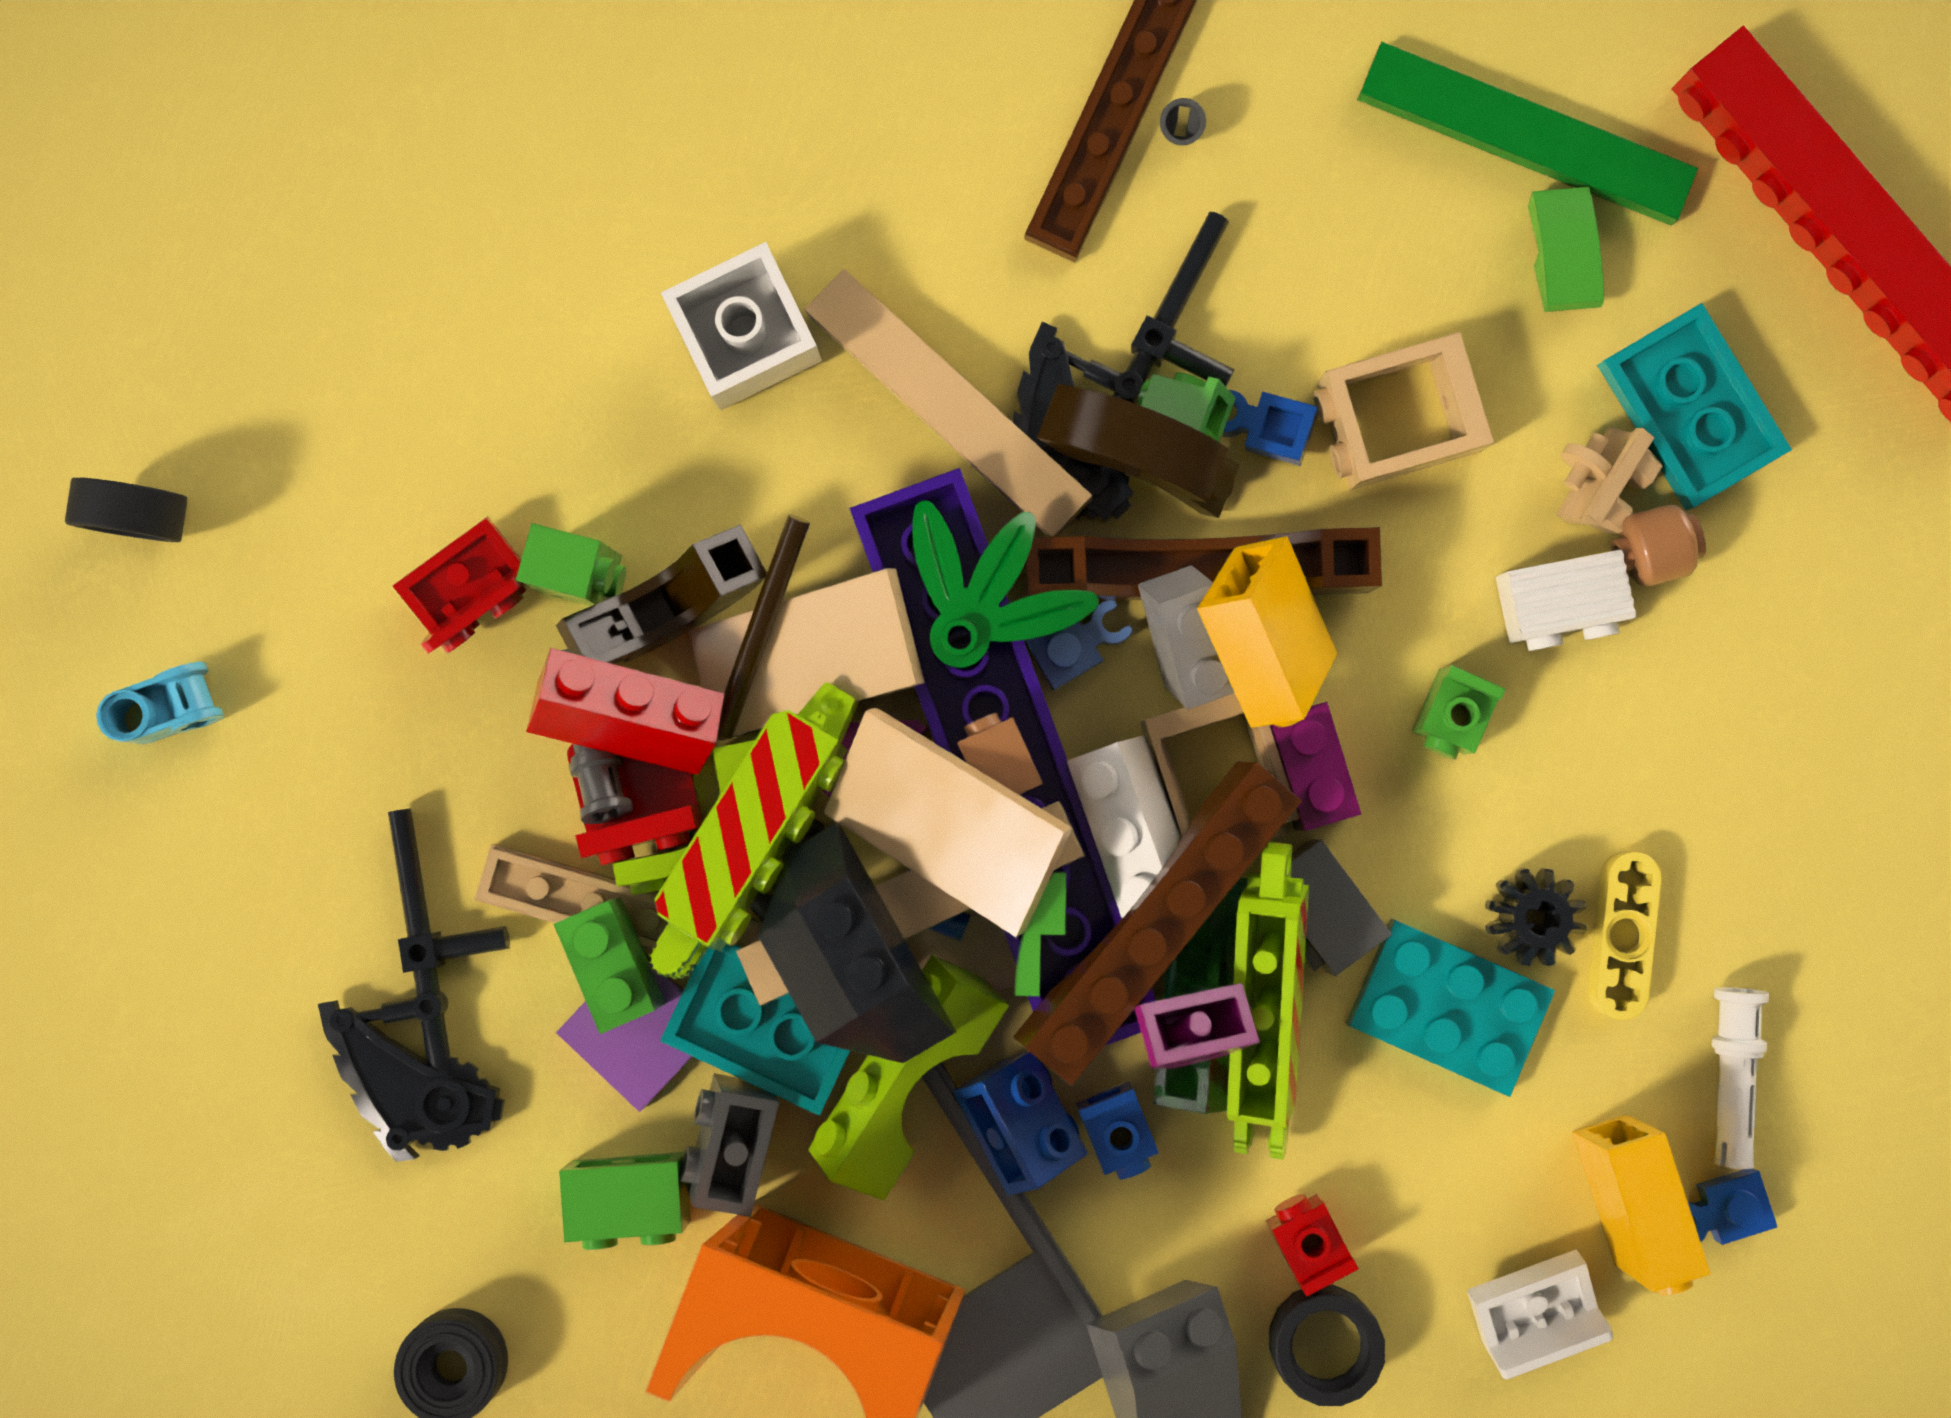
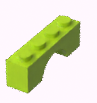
M933 954L922 971L957 1033L905 1063L868 1055L859 1070L848 1081L845 1092L828 1119L818 1128L814 1141L808 1148L831 1182L883 1201L915 1153L904 1137L901 1123L903 1107L911 1089L928 1070L937 1064L956 1056L979 1054L1009 1007V1004L983 977Z

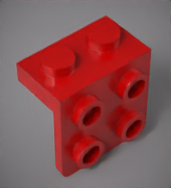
M488 516L393 585V588L428 630L429 633L420 644L428 654L439 646L447 654L476 633L474 629L480 625L477 619L489 611L496 619L524 598L522 594L527 591L523 586L525 583L516 581L521 558Z
M573 744L567 750L569 764L574 756ZM621 756L622 766L618 768L624 796L632 800L633 812L621 819L608 823H584L586 832L575 835L580 857L598 856L600 865L603 866L634 858L633 847L655 841L657 851L690 843L691 837L689 832L698 830L704 822L692 773ZM573 777L580 809H582L584 804L578 778Z

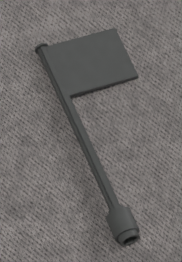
M941 1062L928 1070L922 1076V1079L1033 1252L964 1295L924 1404L933 1418H1039L1103 1378L1086 1323L1102 1317L1103 1314L1025 1192L1007 1196L953 1093V1090L958 1087Z

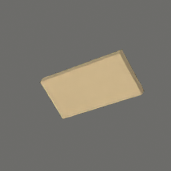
M886 568L782 601L733 738L762 730L770 716L774 713L790 710L797 715L825 682L849 694L857 703L925 684L895 568ZM754 610L688 630L703 688L724 693ZM717 736L716 741L728 740Z
M878 708L865 711L824 811V814L1015 937L1026 932L1073 830L1069 825Z

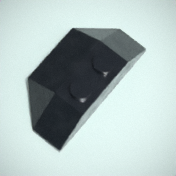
M834 823L788 851L783 861V868L778 875L758 937L815 1041L841 1049L905 1063L957 1033L840 823Z

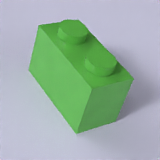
M531 523L516 581L525 583L524 585L543 594L593 606L621 594L625 582L626 567L620 565L622 555L599 540Z
M622 897L605 901L554 923V927L599 1034L653 1012L666 1004Z
M684 1152L570 1161L559 1171L564 1243L582 1241L583 1249L598 1250L616 1246L618 1244L617 1238L640 1237L642 1245H660L675 1241L676 1234L683 1233L691 1222L687 1182L680 1181Z

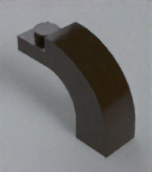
M1057 384L1037 436L1039 440L1069 459L1104 466L1137 477L1170 493L1198 513L1215 518L1220 517L1225 501L1233 490L1234 478L1239 467L1238 464L1226 456L1229 448L1178 420L1114 396L1063 384Z
M738 525L692 544L678 560L659 574L624 593L562 618L556 625V628L570 653L611 664L622 660L626 663L687 633L688 630L696 628L721 613L756 588L765 579L767 572L741 525Z

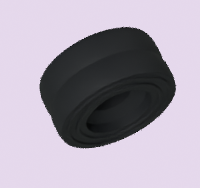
M451 1308L430 1315L406 1336L398 1349L394 1364V1381L399 1397L404 1405L419 1418L474 1417L487 1406L504 1382L508 1367V1352L505 1340L496 1325L486 1316L476 1311ZM452 1350L461 1354L467 1365L464 1378L457 1381L443 1378L438 1372L436 1365L439 1353Z

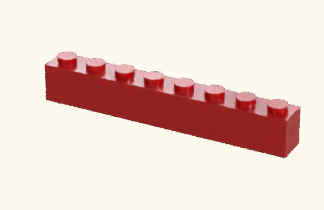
M1743 25L1690 68L1671 88L1678 96L1681 109L1690 119L1700 122L1715 139V146L1719 154L1727 162L1740 168L1752 182V189L1756 197L1767 207L1775 209L1789 226L1790 235L1795 243L1802 249L1811 251L1826 269V275L1831 285L1853 300L1864 313L1863 318L1868 328L1874 334L1885 338L1901 356V364L1904 370L1915 380L1924 383L1938 400V407L1941 413L1951 422V266Z

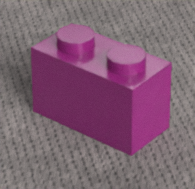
M1328 702L1311 706L1306 718L1286 727L1270 725L1290 790L1302 800L1296 808L1300 819L1292 821L1295 831H1308L1362 815Z

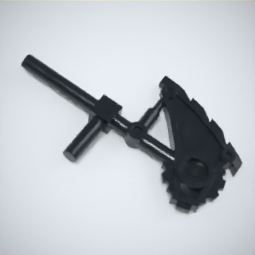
M1213 211L1208 213L1153 318L1147 315L1131 344V353L1134 355L1126 371L1122 374L1094 359L1088 362L1066 351L1064 342L1055 337L1057 333L1056 327L1042 321L1029 351L1030 374L1025 370L1023 371L1017 392L1021 414L1014 411L1013 423L1092 494L1093 500L1075 518L1077 520H1080L1083 515H1088L1091 519L1099 518L1104 522H1107L1111 517L1118 520L1132 506L1128 500L1133 496V491L1128 486L1129 476L1125 475V473L1104 466L1069 459L1037 438L1057 384L1075 387L1070 365L1083 371V377L1113 391L1112 396L1132 403L1138 402L1140 390L1153 366L1161 367L1164 360L1206 381L1208 376L1219 379L1225 387L1234 373L1235 369L1175 340L1177 330L1174 329V326L1229 224L1227 218Z
M411 808L388 812L407 931V937L398 939L403 973L413 971L417 997L382 1003L381 1008L361 1012L355 1011L352 1007L340 1009L338 1000L318 1004L326 1039L339 1053L332 1055L339 1075L356 1092L350 1094L360 1115L379 1129L374 1130L373 1133L396 1162L413 1160L420 1157L410 1146L414 1140H418V1143L423 1146L426 1143H431L433 1150L439 1151L449 1150L450 1145H455L457 1149L471 1143L472 1135L479 1136L483 1131L491 1130L495 1127V1121L502 1119L505 1099L499 1098L500 1088L489 1085L486 1078H479L477 1074L479 1069L470 1062L462 1065L457 1057L450 1056L444 1014L448 1009V999L440 991L436 967L446 965V959L509 949V932L506 926L444 937H441V931L431 933ZM414 1018L420 1019L427 1059L387 1036L372 1024L371 1021L383 1019L384 1023H391Z

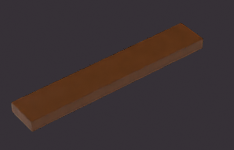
M1134 0L1026 230L1024 240L1076 263L1198 0Z

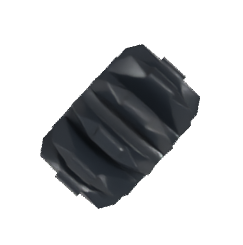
M1521 868L1516 870V886L1502 879L1496 883L1497 890L1504 897L1503 902L1496 900L1486 901L1485 908L1499 913V919L1490 921L1485 925V928L1489 934H1504L1497 946V950L1501 954L1508 955L1516 951L1517 962L1526 966H1530L1537 956L1543 965L1551 966L1556 963V948L1569 955L1576 951L1574 943L1567 936L1570 932L1585 934L1587 931L1586 925L1573 921V914L1582 912L1586 909L1587 905L1583 900H1567L1575 887L1571 880L1563 879L1555 883L1554 871L1541 868L1534 878L1529 869ZM1528 909L1545 912V919L1542 925L1526 921Z

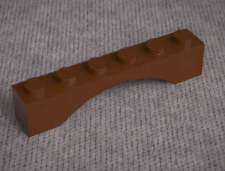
M1380 527L1316 529L1270 535L1204 539H1123L1091 536L1033 538L1032 547L1025 562L1026 597L1056 590H1084L1095 593L1099 601L1142 600L1138 588L1140 583L1190 565L1214 582L1235 547L1285 536L1289 538L1312 595L1370 593L1382 586Z
M1237 761L1200 806L1176 849L1136 903L1099 945L1068 976L1050 990L1013 1038L1070 1086H1073L1131 1014L1134 1007L1139 1004L1302 800L1258 762Z

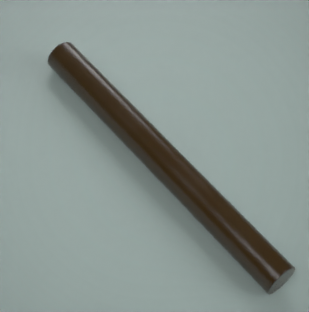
M790 514L787 516L724 691L718 737L724 739L733 738L810 525L809 521Z

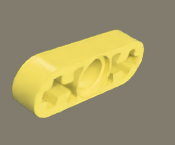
M1619 852L1612 855L1604 863L1600 876L1588 996L1592 1006L1599 1013L1616 1020H1630L1637 1017L1644 1011L1649 1000L1662 877L1657 863L1648 855L1639 852ZM1631 861L1634 862V871L1643 874L1642 885L1632 886L1629 903L1642 904L1641 913L1628 909H1613L1614 900L1627 902L1628 885L1619 882L1618 875L1620 871L1630 869ZM1628 918L1636 924L1639 930V939L1634 948L1626 952H1620L1611 943L1610 931L1617 921ZM1608 957L1623 962H1635L1634 971L1622 968L1621 984L1631 988V995L1629 999H1620L1618 1008H1616L1615 1000L1606 997L1607 986H1617L1620 968L1607 966Z

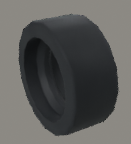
M74 477L70 483L65 523L82 529L164 542H181L187 497L178 493L141 485Z
M1328 1285L1306 1297L1302 1289L1293 1292L1277 1308L1270 1324L1269 1350L1283 1382L1299 1398L1318 1406H1343L1361 1399L1377 1383L1385 1364V1338L1375 1316L1354 1293L1336 1285ZM1321 1310L1336 1311L1347 1316L1356 1325L1361 1338L1360 1354L1356 1363L1346 1373L1332 1379H1318L1307 1374L1297 1364L1292 1352L1293 1336L1297 1326L1308 1315Z

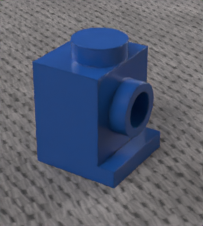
M1129 1081L1076 1102L1104 1175L1116 1171L1119 1179H1127L1141 1174L1151 1167L1149 1157L1158 1154L1159 1151ZM1117 1127H1126L1132 1133L1130 1142L1122 1147L1115 1146L1110 1142L1111 1132Z

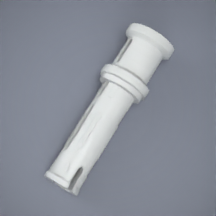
M1717 987L1714 988V998L1720 1001L1718 1035L1712 1037V1047L1715 1048L1714 1053L1720 1055V1076L1717 1105V1143L1714 1164L1719 1166L1725 1165L1727 1168L1752 1169L1754 1168L1753 1143L1758 1058H1763L1764 1053L1767 1052V1042L1761 1039L1762 1006L1769 1002V992L1747 988Z

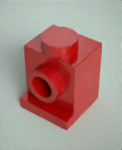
M1305 1194L1293 1196L1277 1205L1274 1209L1276 1215L1265 1220L1306 1297L1359 1270L1324 1202L1317 1194L1308 1199ZM1307 1235H1320L1321 1244L1307 1252L1302 1250V1241Z

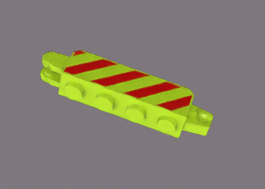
M825 682L797 715L790 710H786L770 716L654 899L657 915L669 922L656 942L657 947L652 948L653 953L650 955L652 957L650 961L653 964L652 969L657 970V974H663L665 977L672 976L673 979L678 977L683 979L684 976H690L689 973L694 971V965L699 964L708 948L721 952L726 943L732 946L743 935L751 920V915L746 911L758 892L766 894L777 881L778 875L783 868V863L779 859L791 840L798 843L809 830L815 818V812L811 808L823 789L830 792L835 787L845 762L843 757L848 751L842 745V740L858 706L857 701L849 694Z
M1268 842L1262 852L1261 874L1249 873L1247 885L1239 899L1233 985L1239 983L1243 985L1260 1042L1230 1054L1227 1117L1228 1120L1234 1121L1233 1148L1235 1153H1249L1254 1137L1252 1124L1271 1126L1268 1141L1270 1157L1284 1160L1288 1142L1289 1122L1297 1097L1309 885H1304V879L1291 877L1292 844Z

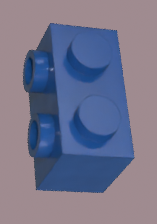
M1030 1051L1002 1059L953 1090L1007 1196L1039 1189L1088 1154L1079 1137V1129L1076 1122L1066 1113L1052 1086L1049 1071Z

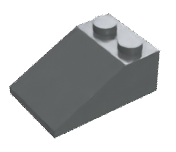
M1183 1280L1086 1323L1116 1418H1242L1236 1343L1217 1286Z

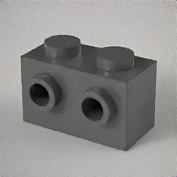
M716 1073L713 1075L710 1090L701 1089L694 1113V1124L701 1125L696 1147L687 1146L685 1149L680 1173V1181L687 1182L686 1187L693 1207L751 1217L779 1106V1100L776 1095L740 1078Z

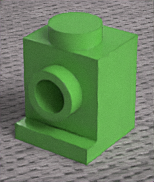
M1176 372L1173 379L1152 374L1151 379L1147 380L1140 390L1138 405L1178 420L1220 442L1236 398L1219 379L1208 376L1205 382L1195 376Z
M1453 665L1441 668L1437 672L1412 732L1425 737L1426 741L1423 746L1441 756L1456 760L1459 753L1464 755L1474 754L1498 700L1502 699L1506 689ZM1456 704L1463 705L1469 714L1463 726L1455 724L1451 718V710Z

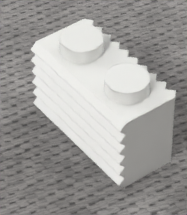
M1616 550L1512 570L1496 576L1509 644L1526 641L1528 651L1562 645V633L1583 630L1585 640L1619 634V622L1636 618V610L1633 607L1634 599L1631 596V587L1629 585V576L1626 573L1627 565L1624 562L1623 551Z

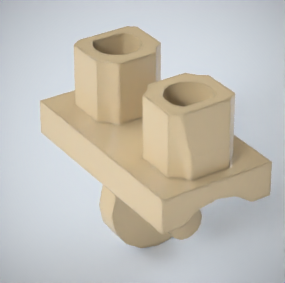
M1608 428L1604 436L1593 433L1586 447L1574 443L1567 444L1561 454V458L1572 468L1564 481V484L1571 488L1556 514L1567 523L1590 525L1606 533H1621L1623 521L1627 516L1633 514V508L1619 498L1623 488L1628 484L1632 488L1645 489L1653 483L1663 467L1662 463L1648 449L1655 437L1643 428H1636L1633 432Z

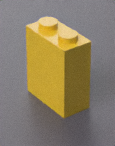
M1288 536L1235 547L1197 610L1250 727L1254 728L1273 724L1277 727L1290 726L1306 718L1337 656V652Z
M1627 1114L1572 1131L1615 1266L1652 1293L1657 1291L1660 1295H1672L1687 1291L1694 1285L1692 1280L1711 1275L1666 1134Z

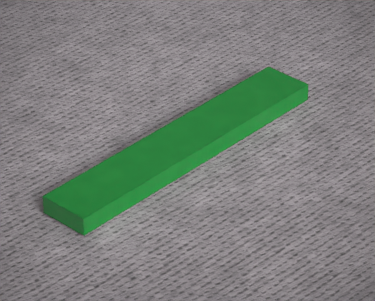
M1382 41L1357 98L1358 101L1573 187H1589L1593 195L1670 226L1679 219L1698 168Z

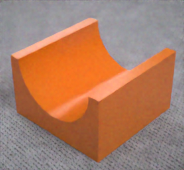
M754 1203L751 1217L736 1215L702 1244L646 1392L670 1402L719 1346L749 1336H778L806 1344L831 1360L843 1372L855 1389L866 1418H918L966 1289Z

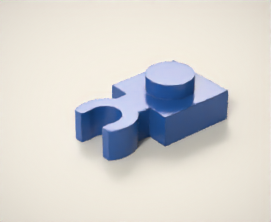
M1229 390L1236 398L1233 406L1238 411L1234 419L1227 421L1222 437H1235L1241 433L1248 434L1244 444L1246 451L1301 466L1319 413L1318 407L1263 391L1256 407L1249 405L1245 397L1239 392Z
M1754 1168L1743 1169L1698 1183L1696 1186L1701 1201L1695 1203L1687 1201L1700 1242L1704 1240L1708 1231L1712 1232L1715 1241L1724 1245L1778 1228L1760 1172Z

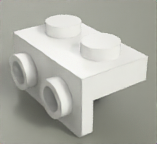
M1577 1249L1467 1290L1482 1342L1504 1379L1513 1378L1613 1339L1611 1326L1597 1306L1587 1264Z

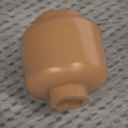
M1664 505L1627 516L1623 521L1622 532L1619 533V538L1611 542V551H1623L1624 562L1627 565L1626 572H1629L1637 584L1641 586H1654L1691 575L1697 567L1698 559L1705 556L1706 542L1701 524L1694 514H1686L1677 505Z

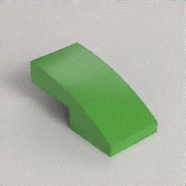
M1579 187L1533 191L1528 209L1538 247L1534 269L1544 312L1602 307L1604 302L1602 259L1590 188Z
M1053 871L1026 932L1022 934L1016 964L1015 996H1040L1041 935H1065V872Z

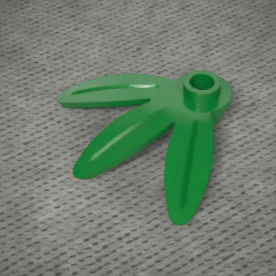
M921 501L915 506L912 535L916 562L925 587L934 605L941 613L931 628L930 643L933 652L943 663L959 668L971 666L982 659L988 650L990 641L1009 642L1046 636L1076 624L1097 609L1099 605L1097 595L1091 591L1084 590L1049 591L1019 599L1002 608L999 607L1000 602L1020 575L1031 550L1036 526V518L1031 512L1019 513L997 533L983 552L976 565L969 586L965 588L958 551L952 534L940 512L930 501ZM956 626H964L971 633V642L964 649H955L949 643L948 635Z

